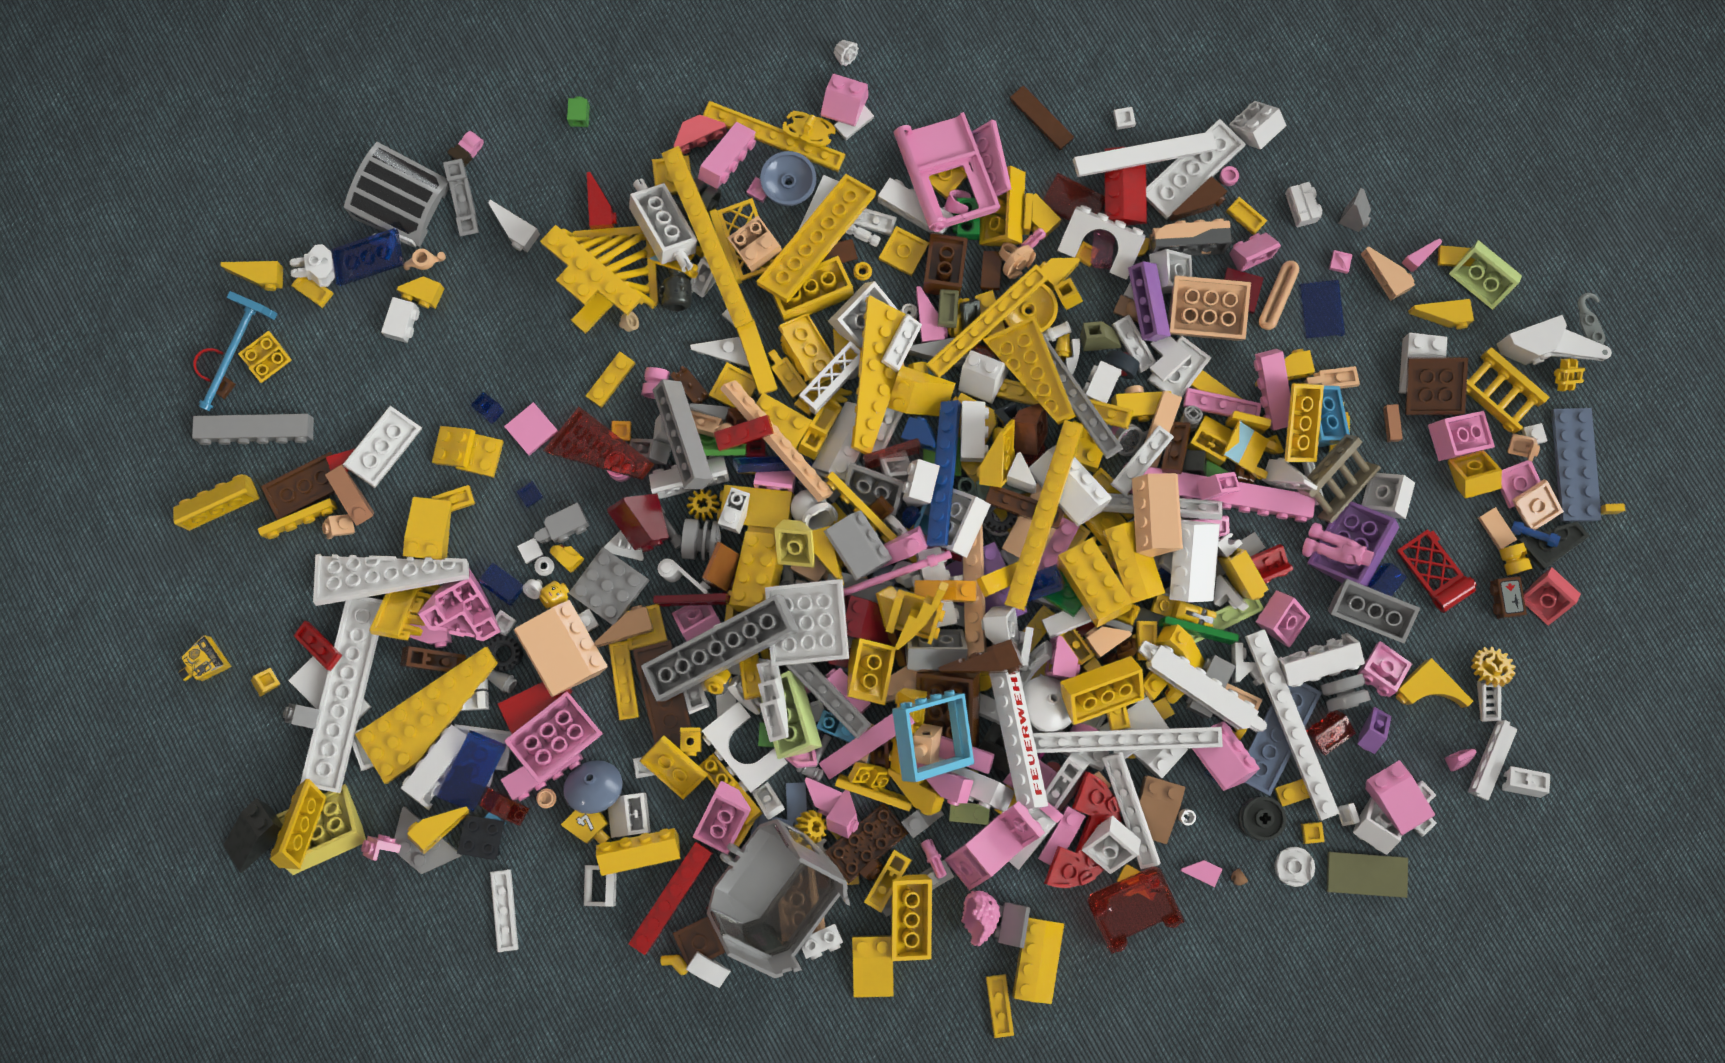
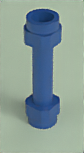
M1514 521L1511 529L1514 534L1520 536L1522 533L1548 542V546H1558L1561 536L1555 533L1549 535L1524 526L1525 523Z

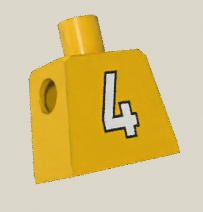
M575 810L561 824L585 843H590L595 839L601 844L610 839L603 831L609 823L602 812L585 814Z

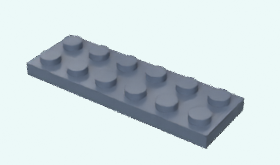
M1592 408L1551 410L1558 497L1559 504L1563 510L1560 514L1561 522L1600 521L1602 518Z
M1304 682L1297 687L1288 685L1305 727L1322 692ZM1272 703L1263 718V721L1265 720L1267 724V729L1256 732L1247 750L1260 769L1244 782L1267 796L1271 795L1292 754Z

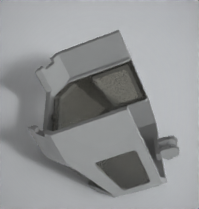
M774 819L760 824L742 849L729 843L727 848L730 852L736 854L734 859L728 854L721 853V860L729 864V866L712 889L707 915L727 956L773 978L783 976L785 972L802 970L795 955L839 896L842 897L845 904L850 906L847 894V881L838 867L807 834L779 819Z

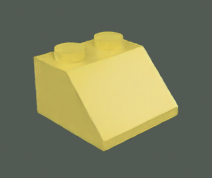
M783 519L774 528L778 564L814 568L815 558L812 529L802 521Z

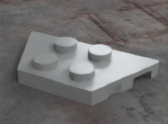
M404 806L402 808L394 837L396 839L395 843L401 845L400 851L397 854L420 874L427 873L462 856L457 854V849L444 838L423 854L407 836L408 828L415 822L419 823L421 819Z

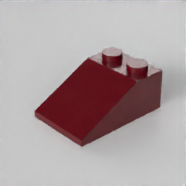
M852 595L845 596L847 637L853 639L861 638L892 646L884 627L878 603Z

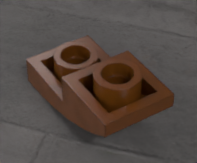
M999 251L983 252L981 289L999 290L1002 258L999 255Z
M1136 639L1124 640L1117 645V653H1111L1103 658V666L1129 656L1133 657L1137 652Z

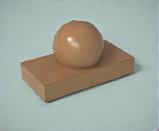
M1120 295L1113 313L1123 318L1130 315L1133 322L1139 324L1135 301Z

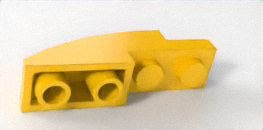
M714 753L699 765L708 774V779L716 789L719 783L723 781L741 792L751 808L744 822L747 826L763 814Z

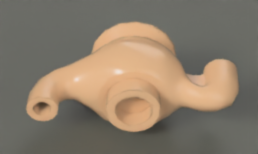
M418 249L413 253L412 258L404 263L403 267L405 270H409L410 267L427 270L435 262L444 261L446 256L443 252H439L437 256H434L426 249Z

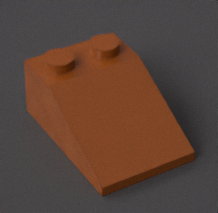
M717 542L702 577L705 583L728 594V591L733 588L740 555L724 544Z

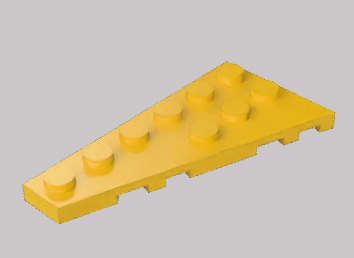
M1035 316L983 339L1057 424L1076 417Z

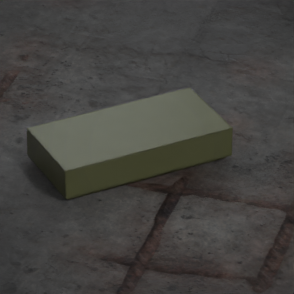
M940 289L937 327H957L959 291Z

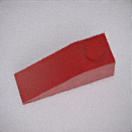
M587 172L589 226L591 230L614 228V224H617L616 212L613 213L609 202L591 172Z

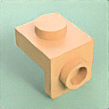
M1513 433L1507 452L1527 457L1528 461H1533L1534 456H1538L1540 445H1538L1536 438Z
M349 514L328 516L322 524L323 533L326 534L327 539L355 533L353 520Z

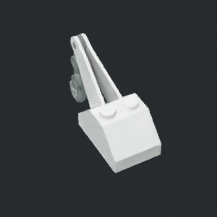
M1585 293L1578 299L1579 323L1585 337L1566 330L1567 324L1563 315L1506 336L1497 343L1501 355L1524 365L1530 363L1537 365L1549 357L1598 361L1608 359L1612 351L1608 346L1604 345L1605 334L1596 315L1585 304L1587 298H1592L1596 302H1599V298L1593 293Z

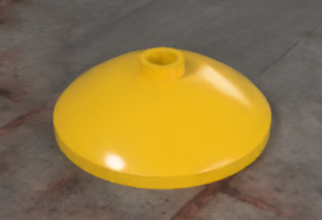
M1043 284L1004 319L1005 323L1010 327L1035 316L1043 333L1054 323L1058 312V303L1053 291ZM1025 309H1030L1032 313L1027 314Z

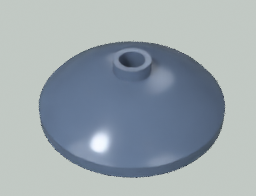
M793 151L780 152L765 162L760 175L761 186L766 196L773 202L784 206L797 205L808 199L815 189V168L810 160L800 153ZM787 181H791V182H792L791 185H786L785 183H786Z
M595 760L583 763L568 775L564 784L565 799L571 808L580 813L593 814L604 811L612 806L621 794L623 787L621 774L614 765L605 761Z

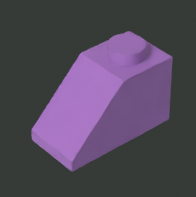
M1373 707L1360 731L1357 745L1375 754L1387 740L1391 716Z

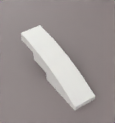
M771 660L756 664L761 680L758 686L763 701L760 704L769 741L773 742L789 737L788 718L779 666H771Z

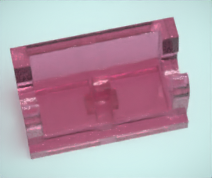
M1096 229L1094 231L1090 263L1093 264V267L1111 270L1115 236L1107 230Z

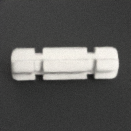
M852 224L846 231L847 234H854V237L866 243L870 242V245L877 247L881 240L880 236L871 235V232L859 226L856 228L855 224Z

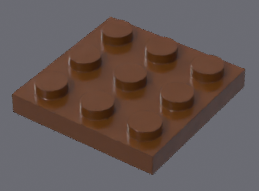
M1408 357L1405 414H1465L1468 357Z

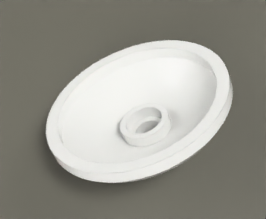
M1039 676L1031 679L1023 687L1031 725L1038 730L1052 733L1065 729L1070 725L1071 720L1061 696V681L1049 676Z

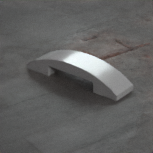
M457 159L443 162L457 216L456 221L460 237L479 233L474 202L463 160Z

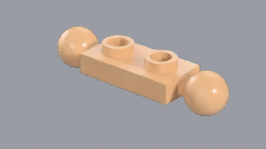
M691 411L697 431L700 434L715 438L714 432L733 426L730 423L723 424L721 418Z

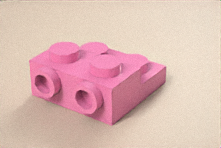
M1379 641L1369 658L1364 661L1365 664L1362 665L1358 674H1363L1365 684L1377 688L1379 695L1391 697L1399 689L1412 663Z

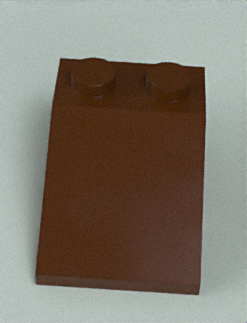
M935 233L930 234L923 283L924 293L939 295L940 289L957 290L960 297L968 238Z

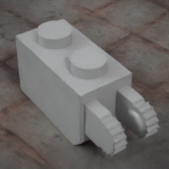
M575 503L546 517L544 521L546 527L535 532L534 539L540 544L551 540L555 543H562L567 541L572 534L576 533L578 535L585 532L586 528L590 525L580 505Z

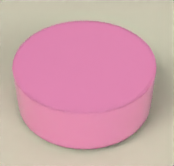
M1232 166L1223 168L1219 175L1221 183L1225 186L1234 185L1239 178L1238 170Z

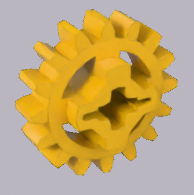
M1484 647L1474 655L1471 668L1476 669L1474 675L1480 676L1479 681L1485 680L1487 686L1492 683L1493 687L1496 688L1498 684L1503 687L1513 679L1512 677L1515 675L1513 670L1516 666L1511 665L1513 659H1507L1508 654H1502L1501 649L1494 651L1493 647H1490L1489 650Z

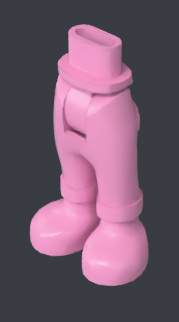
M1314 523L1308 533L1309 538L1305 539L1302 549V555L1310 557L1313 552H1317V554L1324 555L1338 562L1357 564L1358 566L1362 564L1368 567L1374 556V552L1367 550V547L1361 546L1356 541L1347 537L1331 533L1330 531H1324L1322 525ZM1320 539L1323 542L1333 544L1337 547H1331L1326 544L1316 542L1315 540Z

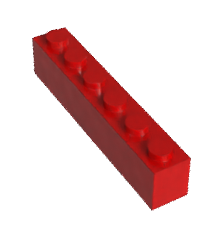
M695 842L628 943L630 946L644 955L649 952L714 852L699 842Z

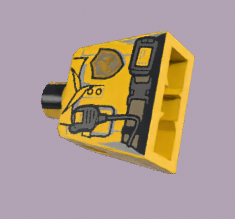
M204 635L182 656L186 667L178 673L184 681H187L192 676L196 680L204 681L232 666L212 637Z

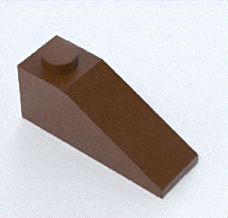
M1211 176L1171 214L1169 219L1175 221L1209 211L1214 206L1219 207L1226 200L1224 196L1227 190Z
M407 646L403 647L400 666L448 672L465 661L466 655Z

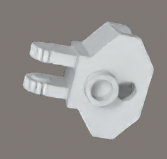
M323 244L315 245L302 258L290 260L292 267H305L291 270V276L295 278L307 277L308 280H313L319 287H328L335 278L332 253Z

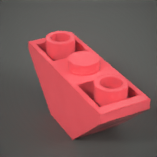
M697 115L682 123L674 147L679 146L683 155H685L697 146L703 147L713 139L722 138L727 133L726 125L723 122Z

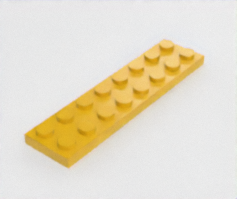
M845 174L756 281L757 285L788 303L876 196V190Z

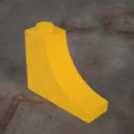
M1432 658L1425 660L1401 683L1395 693L1397 700L1406 705H1411L1428 695L1448 698L1457 703L1461 708L1468 707L1473 702Z

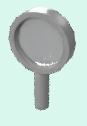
M1129 424L1128 429L1119 428L1115 433V437L1123 449L1118 453L1123 456L1135 454L1142 446L1144 439H1146L1148 431L1143 432L1134 424Z

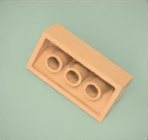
M1145 474L1132 478L1136 553L1154 557L1183 549L1178 474Z

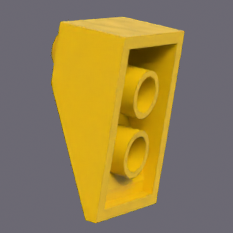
M901 366L896 377L888 408L905 414L939 416L941 402L951 400L956 383Z
M1011 419L1000 431L983 462L978 466L977 477H979L980 485L1002 488L1006 483L1007 475L1013 464L1015 420Z
M413 497L404 536L403 556L428 557L434 560L447 558L452 501Z
M861 638L852 640L848 661L847 697L885 705L895 657V647Z
M891 935L852 936L854 997L894 996Z

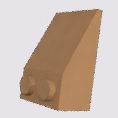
M1147 775L1143 777L1138 799L1153 841L1167 844L1181 806L1185 787Z

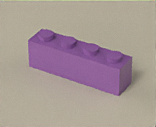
M1143 261L1128 267L1142 340L1156 342L1170 337L1157 264Z

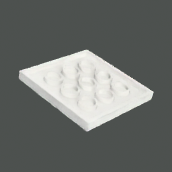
M842 579L765 587L766 599L774 595H782L799 629V632L770 646L771 666L849 659Z

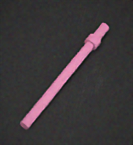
M950 550L938 555L932 554L927 556V559L843 589L844 596L928 566L934 567L939 562L952 558Z

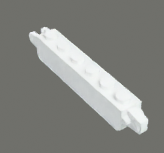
M1148 641L1141 643L1137 651L1147 659V669L1237 730L1250 728L1255 732L1267 729L1265 720L1263 721L1262 718L1257 716L1259 711L1254 708V704L1238 698V693L1222 687V683L1219 680L1206 676V672L1199 667L1194 668L1189 664L1190 661L1183 656L1178 657L1173 653L1174 650L1167 645L1156 646Z

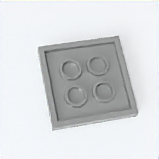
M602 547L568 594L613 625L626 613L649 582V579Z

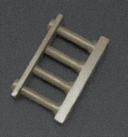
M1345 434L1309 474L1307 478L1317 486V490L1297 489L1300 494L1316 499L1323 509L1318 518L1323 521L1332 523L1336 520L1339 514L1381 469L1379 465L1365 462L1358 453L1357 448L1362 443L1359 437ZM1350 456L1360 467V470L1354 476L1344 464ZM1338 469L1348 481L1342 490L1332 479V476ZM1325 484L1335 494V498L1329 504L1319 492Z

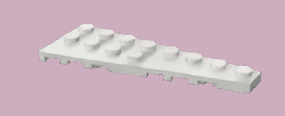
M317 554L315 556L313 602L316 606L466 580L469 579V563L467 559L459 558L432 560V558L425 557V559H414L413 557L397 559L396 556H369L363 558L356 555L339 557L334 554L332 556Z

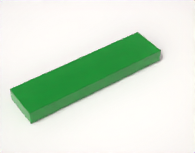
M1169 616L1161 618L1158 626L1162 628L1178 624L1190 635L1229 645L1238 642L1239 635Z

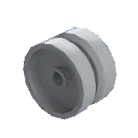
M1363 674L1320 685L1323 695H1337L1336 698L1326 701L1329 712L1338 709L1345 710L1359 706V703L1371 700L1368 690L1364 689L1355 692L1354 689L1365 684Z

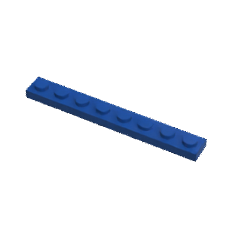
M959 400L944 401L940 405L935 464L940 467L930 504L927 545L929 547L948 546L961 402Z

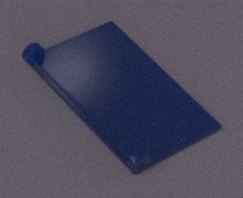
M1339 280L1300 284L1306 338L1344 336L1345 328Z

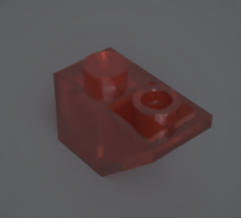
M488 788L479 804L488 812L518 826L521 825L529 811L528 807L491 788Z

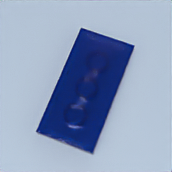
M395 228L331 249L336 283L339 286L404 266L399 232Z
M469 730L437 797L460 807H467L470 811L474 812L506 749V744Z

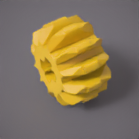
M700 489L699 495L696 491H693L695 498L688 497V500L693 503H688L687 508H692L689 514H695V519H699L702 516V520L706 521V515L712 519L713 515L711 512L717 513L718 510L714 507L719 506L720 503L715 501L717 499L716 494L711 496V490H708L705 494L704 489ZM706 501L707 507L703 506L701 509L699 503Z
M814 810L800 813L801 817L796 818L798 825L793 827L807 834L814 843H819L821 837L826 836L824 832L827 829V826H824L826 819L822 818V813Z

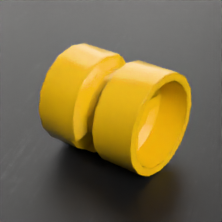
M1524 543L1499 550L1502 560L1506 561L1504 567L1507 576L1532 569L1529 558L1525 557L1527 551Z

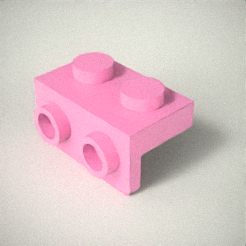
M379 834L378 838L367 836V840H364L361 850L363 856L376 861L380 849L399 853L401 845L395 843L396 839Z

